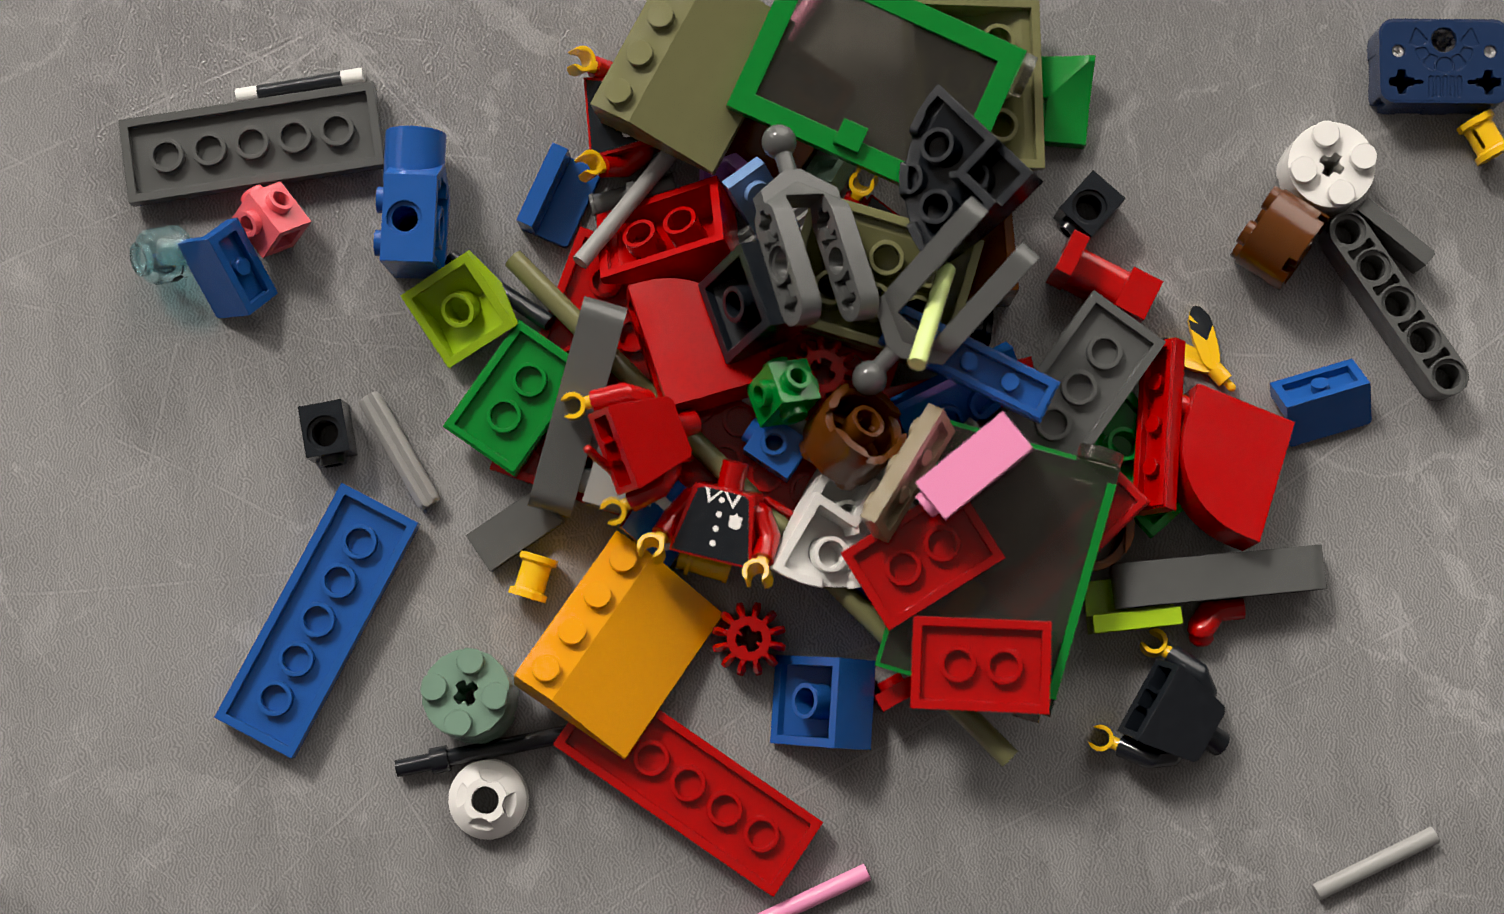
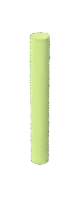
M946 263L936 272L909 356L908 365L916 371L924 370L927 365L956 271L955 267L950 263Z

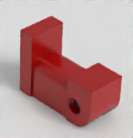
M1074 230L1061 251L1062 255L1045 283L1059 290L1063 289L1083 300H1086L1090 293L1095 290L1141 323L1145 319L1164 281L1135 266L1129 272L1086 250L1085 248L1091 237Z

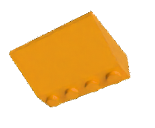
M616 530L514 674V685L625 760L711 634L713 627L720 621L722 612L663 562L658 565L654 564V555L645 550L640 558L637 543Z

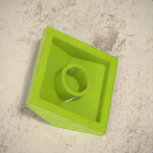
M470 250L400 295L448 368L518 324L502 282Z

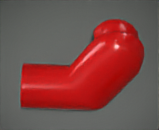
M1243 598L1205 601L1200 604L1188 621L1187 631L1189 632L1190 642L1197 647H1207L1213 642V634L1222 621L1245 619L1246 610Z

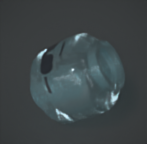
M176 225L143 230L138 234L130 248L132 268L138 276L143 277L150 284L161 285L187 279L192 275V272L189 269L188 260L178 244L184 239H191L193 237H190L188 232L182 227Z

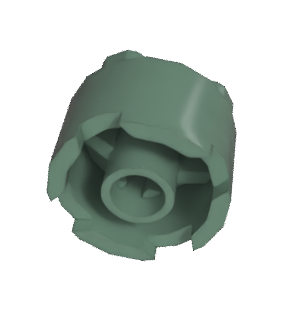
M473 648L455 650L442 656L422 679L420 692L422 694V705L428 719L441 732L455 740L464 743L486 744L501 737L514 723L516 718L514 714L518 707L519 688L514 685L513 675L490 654ZM473 689L476 701L470 705L465 702L467 692Z

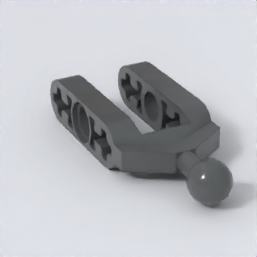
M782 124L769 127L765 130L761 139L762 148L769 157L776 160L780 174L753 198L756 209L755 229L784 321L790 326L813 325L818 321L821 314L820 293L792 208H810L816 239L842 317L849 322L874 319L879 309L878 290L849 204L841 199L837 187L802 169L796 168L792 155L797 145L796 135L789 127Z
M973 196L957 210L880 297L877 314L886 347L873 361L861 362L852 372L853 386L860 394L864 396L878 395L887 385V372L900 358L909 359L918 329L899 312L989 212ZM1024 242L1021 243L936 337L927 363L943 365L1029 271L1040 256Z

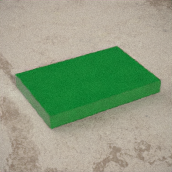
M521 320L517 321L518 324L509 332L443 425L446 430L514 477H517L548 432L569 353Z

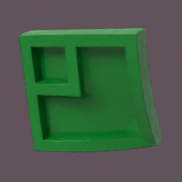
M1096 55L1041 56L1045 146L1084 149L1086 146Z

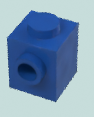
M755 417L741 438L742 441L747 443L743 448V454L785 483L789 481L804 459L799 448V443L803 440V436L788 425L760 428Z

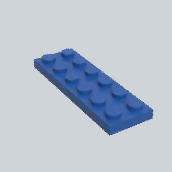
M341 483L214 718L291 759L296 758L421 524Z

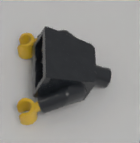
M1158 628L1150 629L1149 633L1160 640L1161 647L1151 649L1144 642H1140V650L1145 656L1155 658L1161 655L1165 660L1157 658L1117 729V732L1123 735L1121 739L1115 737L1109 727L1099 724L1094 727L1105 730L1109 734V742L1105 746H1097L1088 741V744L1096 751L1115 750L1116 756L1150 769L1176 766L1183 758L1197 762L1205 750L1214 756L1222 754L1230 741L1229 734L1218 727L1225 714V706L1216 699L1217 689L1207 665L1178 645L1174 647L1168 645V638L1163 630Z

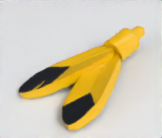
M1193 306L1189 312L1187 322L1194 347L1188 344L1185 345L1184 369L1201 374L1208 373V376L1219 387L1224 385L1228 391L1233 392L1236 390V386L1229 379L1232 375L1219 363V346L1210 316L1200 306Z

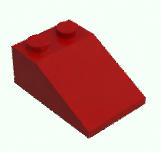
M716 175L644 199L599 253L600 279L603 284H636L661 278H679L700 283L739 245L735 207L718 176ZM612 210L596 215L597 228Z

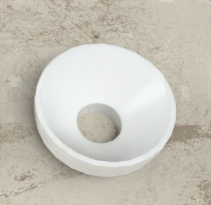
M486 759L466 765L456 775L449 790L448 804L455 823L462 831L478 839L493 840L510 834L521 824L529 807V791L524 777L514 766L499 759ZM486 786L497 792L499 802L497 808L492 813L484 814L475 809L473 796L478 788Z

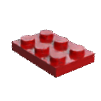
M970 502L948 519H945L940 513L932 518L921 503L907 511L889 543L877 539L870 534L841 552L842 557L889 631L1005 559L1002 551Z
M913 616L910 708L1049 714L1052 621Z

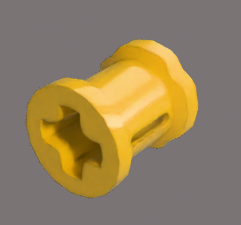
M1492 109L1471 118L1456 129L1459 135H1465L1477 158L1474 161L1477 166H1481L1504 153V138L1492 120L1495 115Z
M521 550L519 555L522 559L516 583L509 587L508 593L546 604L548 597L544 594L551 570L557 568L558 561Z

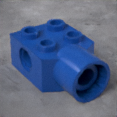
M395 126L385 131L384 186L377 187L376 210L377 213H382L381 230H375L373 249L374 255L380 256V262L394 278L426 279L445 266L450 208V192L445 166L447 135L437 129L422 126ZM416 224L413 229L406 231L409 226Z

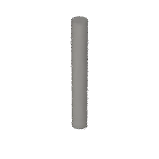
M1428 827L1312 884V889L1316 897L1321 901L1440 842L1438 835L1432 827Z

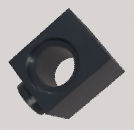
M1093 170L1059 207L1053 218L1058 222V230L1066 238L1069 239L1073 231L1077 230L1091 237V240L1119 209L1126 198ZM1079 203L1092 205L1096 210V219L1085 220L1081 218L1076 211V205Z
M336 399L298 407L305 455L308 460L314 463L320 462L321 468H331L347 464L346 457L358 455L348 403L342 399ZM328 425H336L338 429L337 440L332 445L322 446L319 441L321 430Z

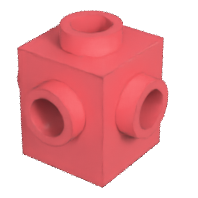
M281 181L266 187L256 185L247 190L241 196L240 201L242 203L232 219H239L247 237L262 258L293 247L311 223L309 217Z

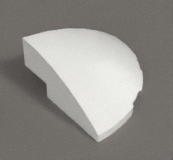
M816 469L786 526L778 545L774 564L769 569L795 582L817 588L847 587L848 589L861 587L842 557L841 552L871 534L860 515L863 512L866 498L870 493L875 492L880 481L875 478L866 485L857 486L852 491L841 490L835 485L834 481ZM912 503L908 510L915 507L916 505Z

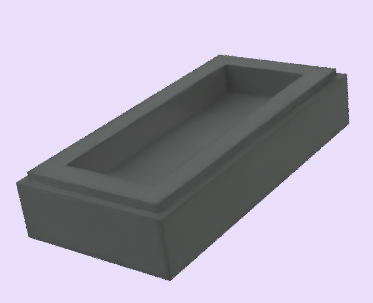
M1366 199L1353 210L1354 213L1359 214L1367 222L1388 254L1414 274L1426 266L1435 255L1433 249L1371 199Z
M531 491L466 535L490 572L495 571L520 554L521 550L524 551L564 524L557 513L527 506Z

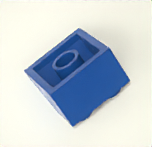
M775 656L778 664L775 666L770 743L871 750L876 667L874 665L876 661L840 657Z

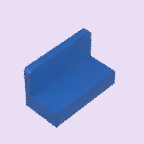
M552 142L516 221L521 230L566 249L569 247L589 205V194H594L601 177L597 175L588 182H581L578 176L583 171L590 170L589 166L582 162L575 163V159L571 158L567 148Z
M238 218L225 220L203 237L184 239L177 244L179 251L214 314L219 319L251 315L278 294Z
M1352 358L1270 383L1271 397L1284 415V418L1295 422L1289 441L1291 447L1364 426L1372 421L1371 383Z

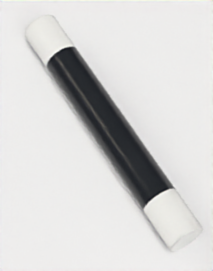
M362 68L238 88L235 89L236 101L239 102L364 83L365 76Z

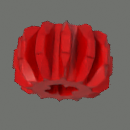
M823 336L817 338V350L815 351L812 350L806 341L800 343V350L804 357L807 358L810 369L816 366L817 370H820V365L830 368L828 376L832 379L831 382L827 383L826 379H824L823 384H818L821 399L818 401V407L843 384L849 383L845 380H852V372L855 369L844 368L855 359L853 352L839 357L838 353L841 350L842 342L837 340L833 343L831 350H825V338ZM791 353L788 356V360L803 359V357Z
M740 602L736 604V611L740 617L736 621L728 612L724 611L721 613V618L730 625V628L726 630L721 627H713L712 633L716 636L727 637V642L717 643L712 648L715 653L730 649L731 653L721 662L724 668L729 667L738 658L740 663L737 668V675L744 676L747 662H752L755 675L760 676L762 675V667L759 659L763 657L772 667L778 664V661L768 653V650L771 648L784 652L786 645L781 642L771 641V637L782 635L786 630L784 626H777L769 630L767 625L776 618L777 613L775 611H770L763 620H760L758 616L761 611V603L755 602L752 607V616H746L745 607ZM750 627L753 633L760 632L762 642H756V645L759 647L758 649L748 652L745 645H737V635L743 636L740 632L741 629Z

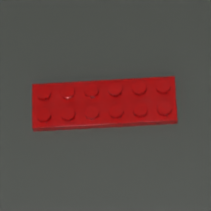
M660 709L625 760L569 722L553 743L562 752L772 897L775 896L823 824L820 819Z

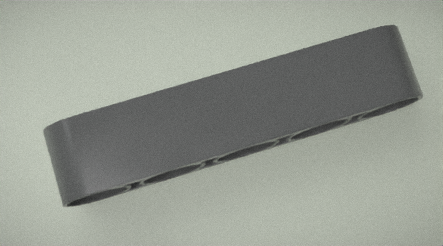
M1354 212L1338 214L1326 224L1318 236L1319 246L1417 390L1426 399L1431 401H1442L1462 392L1469 381V372L1466 365L1372 229L1359 214ZM1336 227L1345 228L1350 233L1351 244L1341 243L1335 235ZM1361 262H1366L1374 268L1376 272L1375 280H1368L1361 274ZM1386 298H1392L1399 304V317L1391 315L1386 310ZM1411 333L1419 335L1424 340L1425 350L1423 353L1417 352L1412 348L1410 344ZM1437 369L1444 371L1450 379L1448 389H1444L1437 384L1435 380Z
M584 296L527 506L571 517L588 456L584 452V447L591 445L594 434L587 415L593 413L594 410L588 409L585 416L580 420H568L564 416L577 413L581 408V402L577 399L561 402V398L568 392L579 393L582 397L589 396L591 390L607 386L627 313L626 307Z
M1322 545L1128 562L1110 566L1114 609L1327 589Z

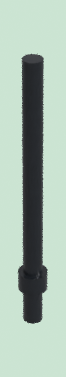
M566 725L495 739L486 744L475 743L448 749L447 745L429 748V753L395 760L397 777L427 771L439 774L452 771V766L554 746L553 743Z

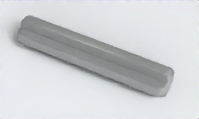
M377 391L366 395L359 401L362 411L417 507L421 510L430 508L440 500L438 492L383 396Z

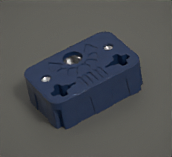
M1394 18L1382 23L1368 40V101L1370 106H1377V113L1479 115L1489 109L1493 110L1504 102V23L1499 20ZM1432 41L1437 42V45L1442 47L1443 52L1438 51L1437 47L1432 45Z

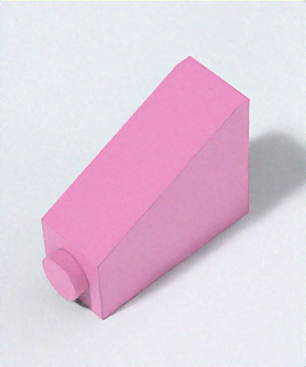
M1001 412L920 478L916 484L922 491L915 497L932 518L940 513L945 519H948L1031 454L1033 447L1005 413Z

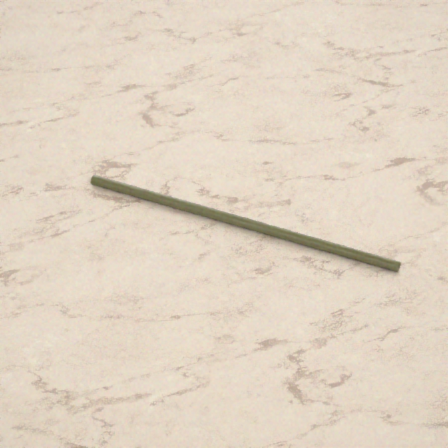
M522 251L515 252L507 260L505 266L574 335L580 310ZM617 348L611 373L621 383L626 382L650 389L657 397L653 383ZM701 432L688 437L692 455L718 480L722 460L727 458ZM746 478L744 490L761 493ZM772 509L781 540L789 520ZM824 587L881 644L886 625L872 603L857 588ZM906 639L903 650L912 653V644ZM946 710L1002 767L1018 752L979 711Z

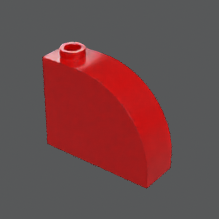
M661 278L628 285L625 303L657 397L670 396L674 401L677 412L689 408L699 412L749 397L746 388L763 369L762 366L771 360L770 355L765 350L733 364L725 363L698 287L699 283L679 278Z
M1198 383L1183 394L1177 500L1188 517L1202 531L1219 542L1244 551L1261 540L1295 422Z

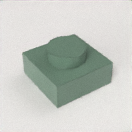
M820 155L813 157L806 172L837 187L840 194L855 166L831 155Z

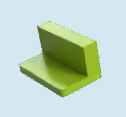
M1111 579L1089 581L1084 599L1088 635L1183 624L1181 606L1174 607V604L1114 609Z

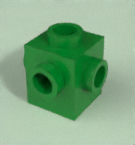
M777 357L767 361L762 366L763 369L746 388L760 428L792 425L801 422L807 418L809 410L821 399L818 381L811 372L807 358L788 360L787 357Z

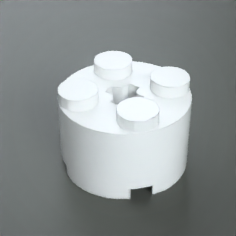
M1322 121L1302 132L1284 151L1277 165L1276 176L1282 190L1287 189L1330 217L1347 210L1370 188L1375 175L1377 152L1368 143L1366 138L1354 128L1342 123ZM1324 167H1326V168L1329 170V171H1328V174L1330 175L1329 177H1328V176H1325V175L1322 173L1323 170H1324Z

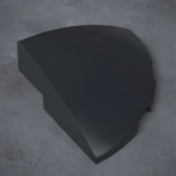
M936 85L918 110L910 126L909 134L912 140L905 162L900 163L899 193L906 203L910 221L907 224V228L914 243L921 252L971 196L989 211L967 238L940 266L941 268L979 242L1002 223L1043 181L942 86Z

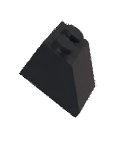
M759 241L740 243L698 284L726 364L736 363L790 341L808 326H790L784 321Z

